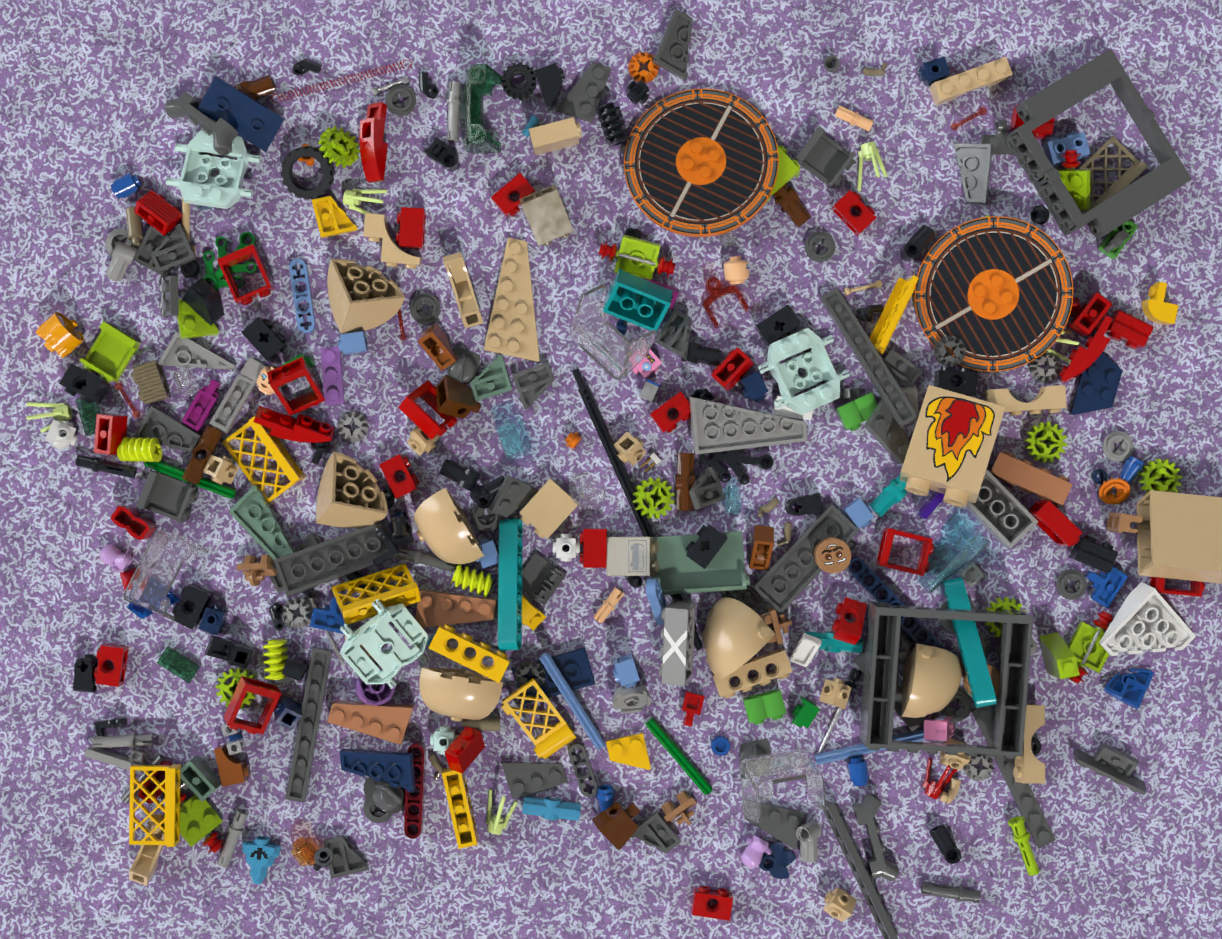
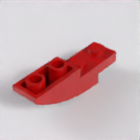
M383 102L368 105L366 119L360 120V154L368 183L384 181L388 144L383 142L387 104Z
M1106 315L1104 320L1101 319L1094 328L1097 330L1095 336H1090L1085 344L1088 349L1081 346L1078 350L1073 349L1068 358L1071 360L1068 367L1064 366L1059 374L1062 377L1060 383L1064 384L1073 380L1098 359L1111 340L1105 337L1104 334L1113 318Z
M260 405L253 421L270 428V435L297 442L317 443L331 441L335 430L334 426L312 419L309 416L298 414L297 419Z

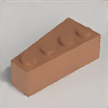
M1007 451L999 453L990 472L994 477L1010 485H1018L1019 489L1027 493H1036V496L1042 500L1054 501V505L1058 508L1063 506L1073 485L1069 483L1070 479L1061 475L1058 477L1051 475L1052 471L1043 467L1040 469L1035 468L1032 462L1025 459L1022 461L1017 460L1014 454Z
M427 589L419 590L421 601L417 603L415 619L422 628L494 620L497 598H485Z
M336 700L332 704L327 722L401 745L404 741L415 704L384 703L372 706L361 701Z

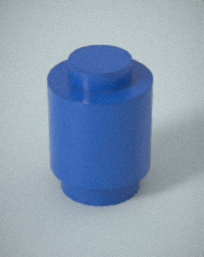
M128 173L115 180L114 184L110 186L115 196L120 199L141 190L140 185L142 183L136 174Z
M861 756L850 758L851 761L847 762L850 781L853 782V786L867 785L869 772L866 759H862Z

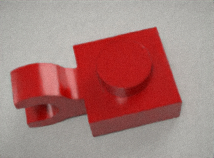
M688 691L685 692L681 708L682 711H686L684 725L691 727L694 714H701L705 696Z

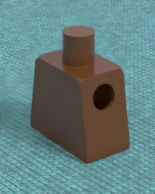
M445 375L436 386L438 412L461 419L466 418L470 412H479L481 403L474 400L473 391L467 385L449 375Z
M615 803L595 816L592 821L597 829L619 851L637 831L638 825L633 818L640 812V809L634 803L626 809L619 803Z

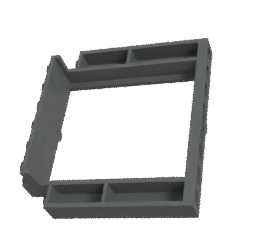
M1112 49L1018 105L1015 109L1025 124L1005 137L1008 147L1017 157L1018 163L1025 170L1028 179L1033 183L1039 197L1043 199L1049 213L1054 217L1059 229L1065 236L1087 224L1090 232L1098 239L1192 180L1154 119V112L1148 109ZM1111 84L1160 163V166L1082 214L1060 179L1059 171L1052 166L1031 131L1106 85Z

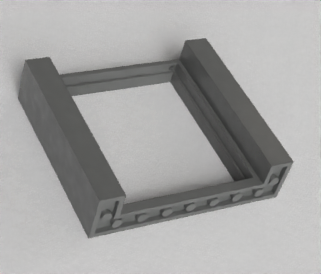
M869 601L859 738L865 747L873 751L887 748L888 751L892 752L905 749L910 753H918L919 750H922L929 754H938V751L946 752L948 755L965 753L967 756H977V754H984V756L995 758L996 755H1004L1005 758L1009 759L1023 756L1034 616L1023 610L1003 609V612L898 606L891 605L889 602ZM901 616L1002 622L999 659L1000 678L999 691L996 697L993 746L892 740Z

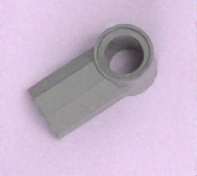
M118 241L105 275L113 281H122L137 249Z
M810 821L798 827L796 831L797 838L800 841L801 861L806 863L818 860L817 838L821 835L822 831L816 821Z

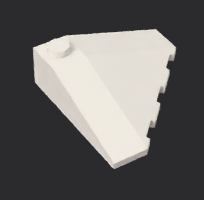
M1141 582L1127 596L1099 644L1109 655L1118 656L1119 652L1127 651V654H1141L1142 650L1150 649L1151 652H1164L1166 648L1174 647L1175 650H1183L1196 636L1156 589Z

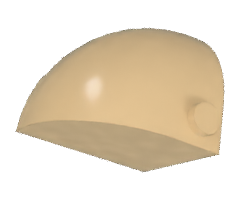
M331 259L327 276L328 297L333 317L341 334L373 329L387 322L399 311L405 297L392 280L389 281L381 275V271L369 265L367 267L355 264L356 261Z
M333 452L326 463L320 480L316 505V523L341 528H359L373 525L384 519L388 514L387 502L384 492L380 491L373 474L368 469L364 470L353 458Z
M446 488L430 496L417 508L414 514V521L419 530L416 533L421 541L425 540L438 558L452 564H466L484 556L463 509Z
M721 598L710 609L706 617L705 630H703L702 639L708 657L706 658L707 663L718 680L723 679L750 660L766 645L775 633L754 610L744 603L733 598Z
M918 643L915 645L903 666L902 717H925L927 714L939 712L948 705L958 691L963 675V664L956 655L933 646Z
M421 667L419 679L420 694L425 705L430 710L451 717L450 720L461 722L462 719L480 720L487 717L496 707L503 686L502 681L498 683L482 674L467 669Z

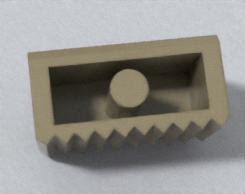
M157 360L133 367L132 377L134 382L139 385V398L142 402L149 405L171 398L161 365L158 364L159 361Z

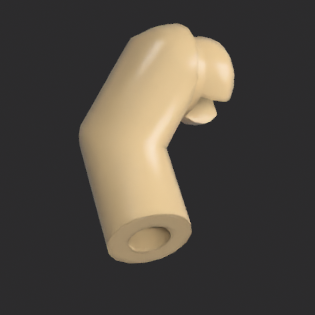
M951 779L948 793L943 791L940 794L941 802L950 804L958 794L961 780Z

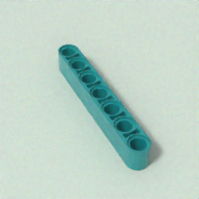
M520 518L502 519L499 523L498 647L500 651L520 650L522 646L523 525Z
M963 578L943 580L942 584L946 589L944 593L948 608L972 610ZM952 619L975 707L979 708L996 704L994 688L975 621Z

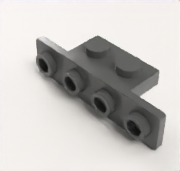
M1105 743L1102 744L1094 756L1079 749L1075 750V760L1080 766L1087 767L1100 776L1108 777L1113 782L1122 784L1133 792L1143 795L1146 793L1144 781L1131 775L1139 764L1138 759Z

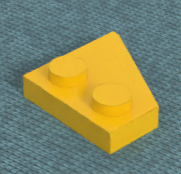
M331 196L311 200L321 238L357 231V226L351 222L346 213Z
M643 732L606 741L610 761L647 770L651 769Z

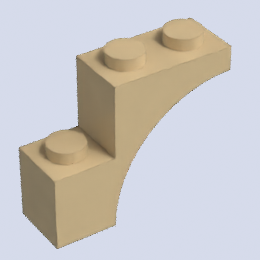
M365 213L363 236L367 237L368 241L380 242V239H382L381 262H386V266L389 267L405 264V268L417 269V265L422 266V258L407 254L393 241L388 229L386 215Z
M458 252L442 257L465 329L484 323L462 253Z
M153 813L159 822L165 818V815ZM149 818L147 829L151 832L157 825ZM158 827L152 834L158 840H164L165 833ZM141 845L135 861L129 870V880L147 886L158 867V857L165 845Z

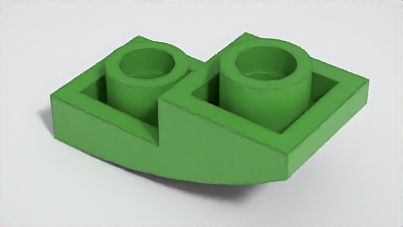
M1128 220L1109 232L1098 247V250L1112 260L1115 259L1125 243L1131 239L1138 226L1131 220ZM1124 229L1130 237L1125 239L1121 246L1115 247L1106 253L1103 248L1107 246L1115 234Z

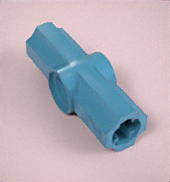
M524 796L522 814L542 816V818L547 820H558L560 818L579 821L581 803L561 801L559 798L555 800L550 799V797Z

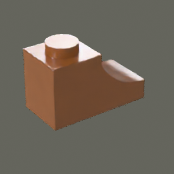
M437 323L420 335L417 342L441 371L457 361L458 358L449 345L448 336Z
M754 526L749 560L750 569L768 571L774 546V527Z
M226 744L214 749L222 787L243 783L249 779L251 775L250 766L246 764L245 760H238L229 755Z

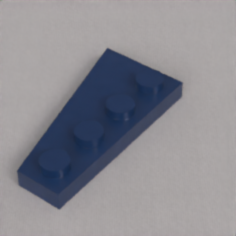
M342 749L340 751L341 770L362 777L369 776L375 781H384L390 783V786L405 788L408 792L413 793L416 790L413 753Z

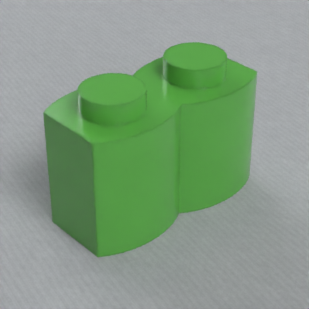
M871 392L835 410L844 429L850 428V431L861 427L860 423L869 419L878 404Z
M780 689L743 698L749 723L753 722L754 725L765 722L764 719L772 718V720L780 719L783 717V714H786Z

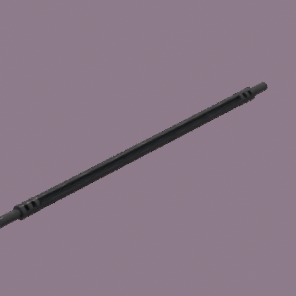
M579 368L572 371V374L579 387L578 392L581 395L644 537H656L646 514L641 516L642 510L635 509L638 503H633L637 499L633 493L636 491L623 462L617 456L618 451L614 447V442L589 386L585 384ZM682 594L670 595L672 600H684ZM695 625L694 646L696 650H700L704 647L697 634V627Z

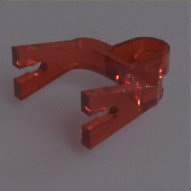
M711 277L706 281L705 288L709 297L704 300L703 309L715 329L718 328L719 324L709 307L717 299L733 294L737 297L744 312L748 311L749 307L736 286L731 285L723 288L716 277ZM714 282L717 285L716 287L710 286V283Z

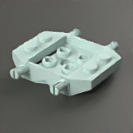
M199 131L187 145L175 143V151L186 152L181 177L179 179L167 177L166 185L177 186L185 203L228 209L239 202L241 196L252 198L253 189L243 188V177L249 162L260 164L261 155L247 153L242 137L237 136L232 141V152L224 155L238 157L237 160L200 155V152L218 154L213 148V135L208 136L203 131ZM214 170L220 171V174L216 177L210 176Z
M806 328L769 345L767 361L765 364L758 366L761 374L770 370L772 376L778 382L782 399L774 402V405L781 403L775 406L777 409L786 405L798 414L803 415L840 398V381L850 377L848 370L837 374L824 346L834 342V338L828 340L833 337L832 335L821 339L809 328ZM809 348L811 350L787 362H784L782 364L779 363V361L789 358L804 350H807ZM799 368L805 370L806 374L804 378L799 376ZM825 381V384L813 388L796 397L794 396L795 393H798L806 388H809L815 384Z
M379 599L375 600L376 603H372V606L378 611V614L355 632L347 624H344V627L341 626L340 630L345 634L346 640L340 650V654L366 685L387 683L392 689L394 688L393 685H397L393 677L402 666L412 663L416 659L421 664H425L424 661H428V658L423 653L429 636L403 603L384 607ZM389 622H392L394 624V626L399 630V632L412 646L411 648H409L406 645V643L401 639V637L396 633V631L390 626ZM387 643L391 644V647H390L389 650H387V651H382V650H381V648H382V646H383L384 644H387ZM360 645H362L367 650V652L373 657V659L379 664V666L383 669L382 671Z

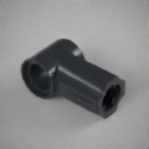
M923 224L901 248L900 257L902 260L910 262L919 256L921 251L936 236L934 231L929 226ZM908 247L912 248L914 255H909L906 249Z
M689 342L687 358L681 357V361L718 366L721 350L702 347L700 344Z
M448 459L445 460L439 474L457 482V485L469 491L475 487L480 477L479 473L467 467L464 468Z
M500 476L484 486L477 485L473 487L470 491V498L482 509L490 507L505 478Z
M289 658L283 668L282 675L301 681L309 667L306 659L298 658L297 660H292Z
M944 824L932 828L929 833L941 852L942 857L950 864L958 863L961 859V851L955 845ZM951 849H954V856L948 858L947 852Z

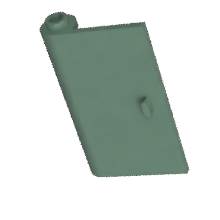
M742 531L721 532L728 539L706 569H703L686 556L688 552L685 550L691 541L695 542L699 535L657 537L659 543V551L657 552L659 570L657 576H652V579L659 580L664 595L747 589V585H750V576L745 573ZM707 540L706 542H703V541H702V542L700 543V544L702 545V548H701V549H702V550H704L705 548L709 549V548H710V546H709V542H710V541H708V540Z

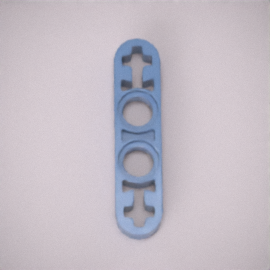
M294 259L290 262L289 271L297 326L301 332L309 334L315 330L316 321L308 266L305 261ZM297 263L303 266V268L300 269L301 276L305 275V278H294V276L299 277L298 271L294 270V267L297 266ZM301 281L305 282L306 290L298 292L296 285ZM308 301L309 308L306 311H301L299 309L300 302ZM311 313V316H307V321L312 323V325L306 330L305 327H302V324L305 323V318L303 316L300 317V314L306 315Z
M648 578L646 594L657 625H664L662 611L667 606L660 582L658 579Z

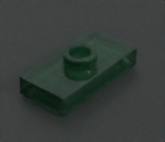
M80 398L75 399L85 436L95 435L96 416L101 414L99 404L94 402L88 404Z
M170 646L166 647L157 661V664L187 683H191L201 666Z

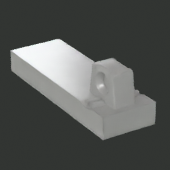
M238 374L212 417L210 425L228 434L254 390L256 382Z
M91 746L86 749L84 755L85 757L130 770L131 765H147V762H144L145 752L137 749L132 750L128 757L102 748L93 749ZM136 770V773L139 774L143 772L142 770Z

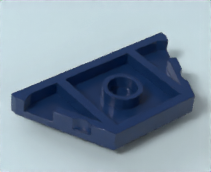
M1103 352L1087 370L1080 374L1070 415L1113 407L1122 370Z

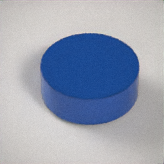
M717 736L711 742V749L718 756L726 755L730 750V742L724 736Z

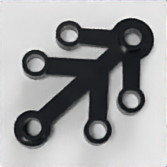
M744 449L730 450L727 454L712 452L710 453L711 459H706L705 453L699 454V460L705 465H711L718 473L719 480L723 483L730 481L731 474L725 471L718 461L727 463L738 477V482L741 485L748 484L750 477L742 471L737 463L758 465L762 470L770 469L774 463L773 458L768 454H764L759 458L738 455ZM763 459L768 461L767 466L762 465ZM722 474H727L728 480H723ZM741 476L747 477L746 483L741 481Z

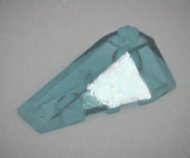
M956 512L940 531L943 536L939 544H934L936 551L932 559H928V572L924 573V576L919 575L917 579L928 593L933 592L976 558L990 543L978 529Z

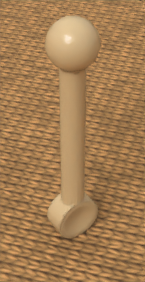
M878 280L874 284L852 289L845 288L843 292L845 295H849L851 292L864 289L882 287V282Z

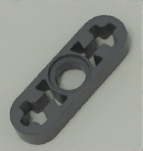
M575 742L570 745L568 755L581 793L585 797H593L598 790L597 782L584 745ZM574 747L582 749L580 752L582 761L576 764L574 761H578L577 756L571 753L574 751ZM580 765H586L589 771L587 774L581 775L578 773L577 768ZM592 777V779H588L590 786L594 785L592 792L589 793L588 790H584L586 782L585 780L581 782L580 779Z

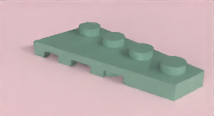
M254 485L228 512L273 560L294 553L295 550L258 485Z

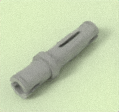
M449 82L447 141L459 142L460 105H462V100H460V82Z
M153 733L93 736L92 748L130 747L132 749L136 746H153Z
M237 809L234 820L229 825V833L217 861L219 866L222 864L221 867L228 868L239 837L244 832L243 826L249 814L247 811L244 812L242 809Z

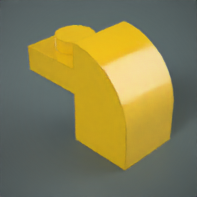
M1154 283L1148 292L1150 299L1142 301L1143 313L1154 323L1163 325L1175 324L1178 305L1164 302L1167 283Z
M522 593V623L534 631L546 618V615Z

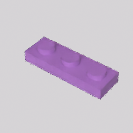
M339 346L320 348L325 405L345 404Z

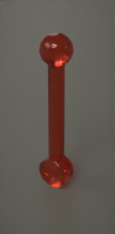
M981 107L977 113L958 123H953L951 129L955 131L959 126L975 117L985 115L987 109Z
M400 308L397 312L401 333L399 338L404 341L407 339V335L404 334Z
M117 383L115 389L121 392L133 411V416L139 418L140 412L131 403L123 390V385Z

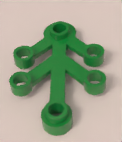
M250 232L242 233L239 238L240 244L233 252L251 244L255 245L256 237ZM218 237L215 240V244L218 247L219 259L226 256L228 241L224 237ZM248 237L252 238V242L250 244H246L245 242L246 238ZM221 239L225 241V244L223 246H219L218 244L219 240ZM207 251L203 254L206 267V276L203 279L207 283L214 281L213 288L218 292L220 287L229 286L225 279H221L224 275L220 266L214 274L213 262L216 257L214 253ZM208 254L212 255V259L210 261L206 260V256ZM247 262L246 264L233 265L229 269L231 273L248 272L253 274L257 271V265L253 262ZM250 264L254 265V269L252 271L248 270V266ZM240 276L234 277L235 281L241 279L242 283L237 287L242 288L245 284L244 279Z

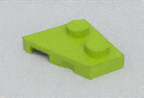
M182 299L178 300L179 315L176 317L180 339L219 334V330L214 324L210 326Z

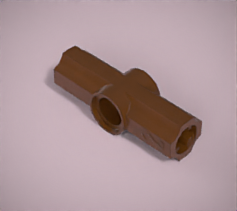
M270 75L252 82L244 81L235 85L237 89L257 101L259 98L277 92Z
M786 184L772 195L775 198V203L781 206V211L786 212L797 228L811 218L810 214L799 202L800 199L796 192Z
M211 426L206 427L198 445L193 449L192 458L182 479L199 485L204 475L203 470L210 456L214 454L223 432ZM201 452H207L206 458L198 459Z
M678 453L677 473L675 474V490H677L676 510L693 511V503L689 491L695 484L694 453Z

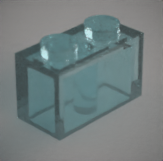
M516 417L495 425L508 462L530 454L529 450L532 449L529 438H524L523 432L526 430L522 420L518 421Z

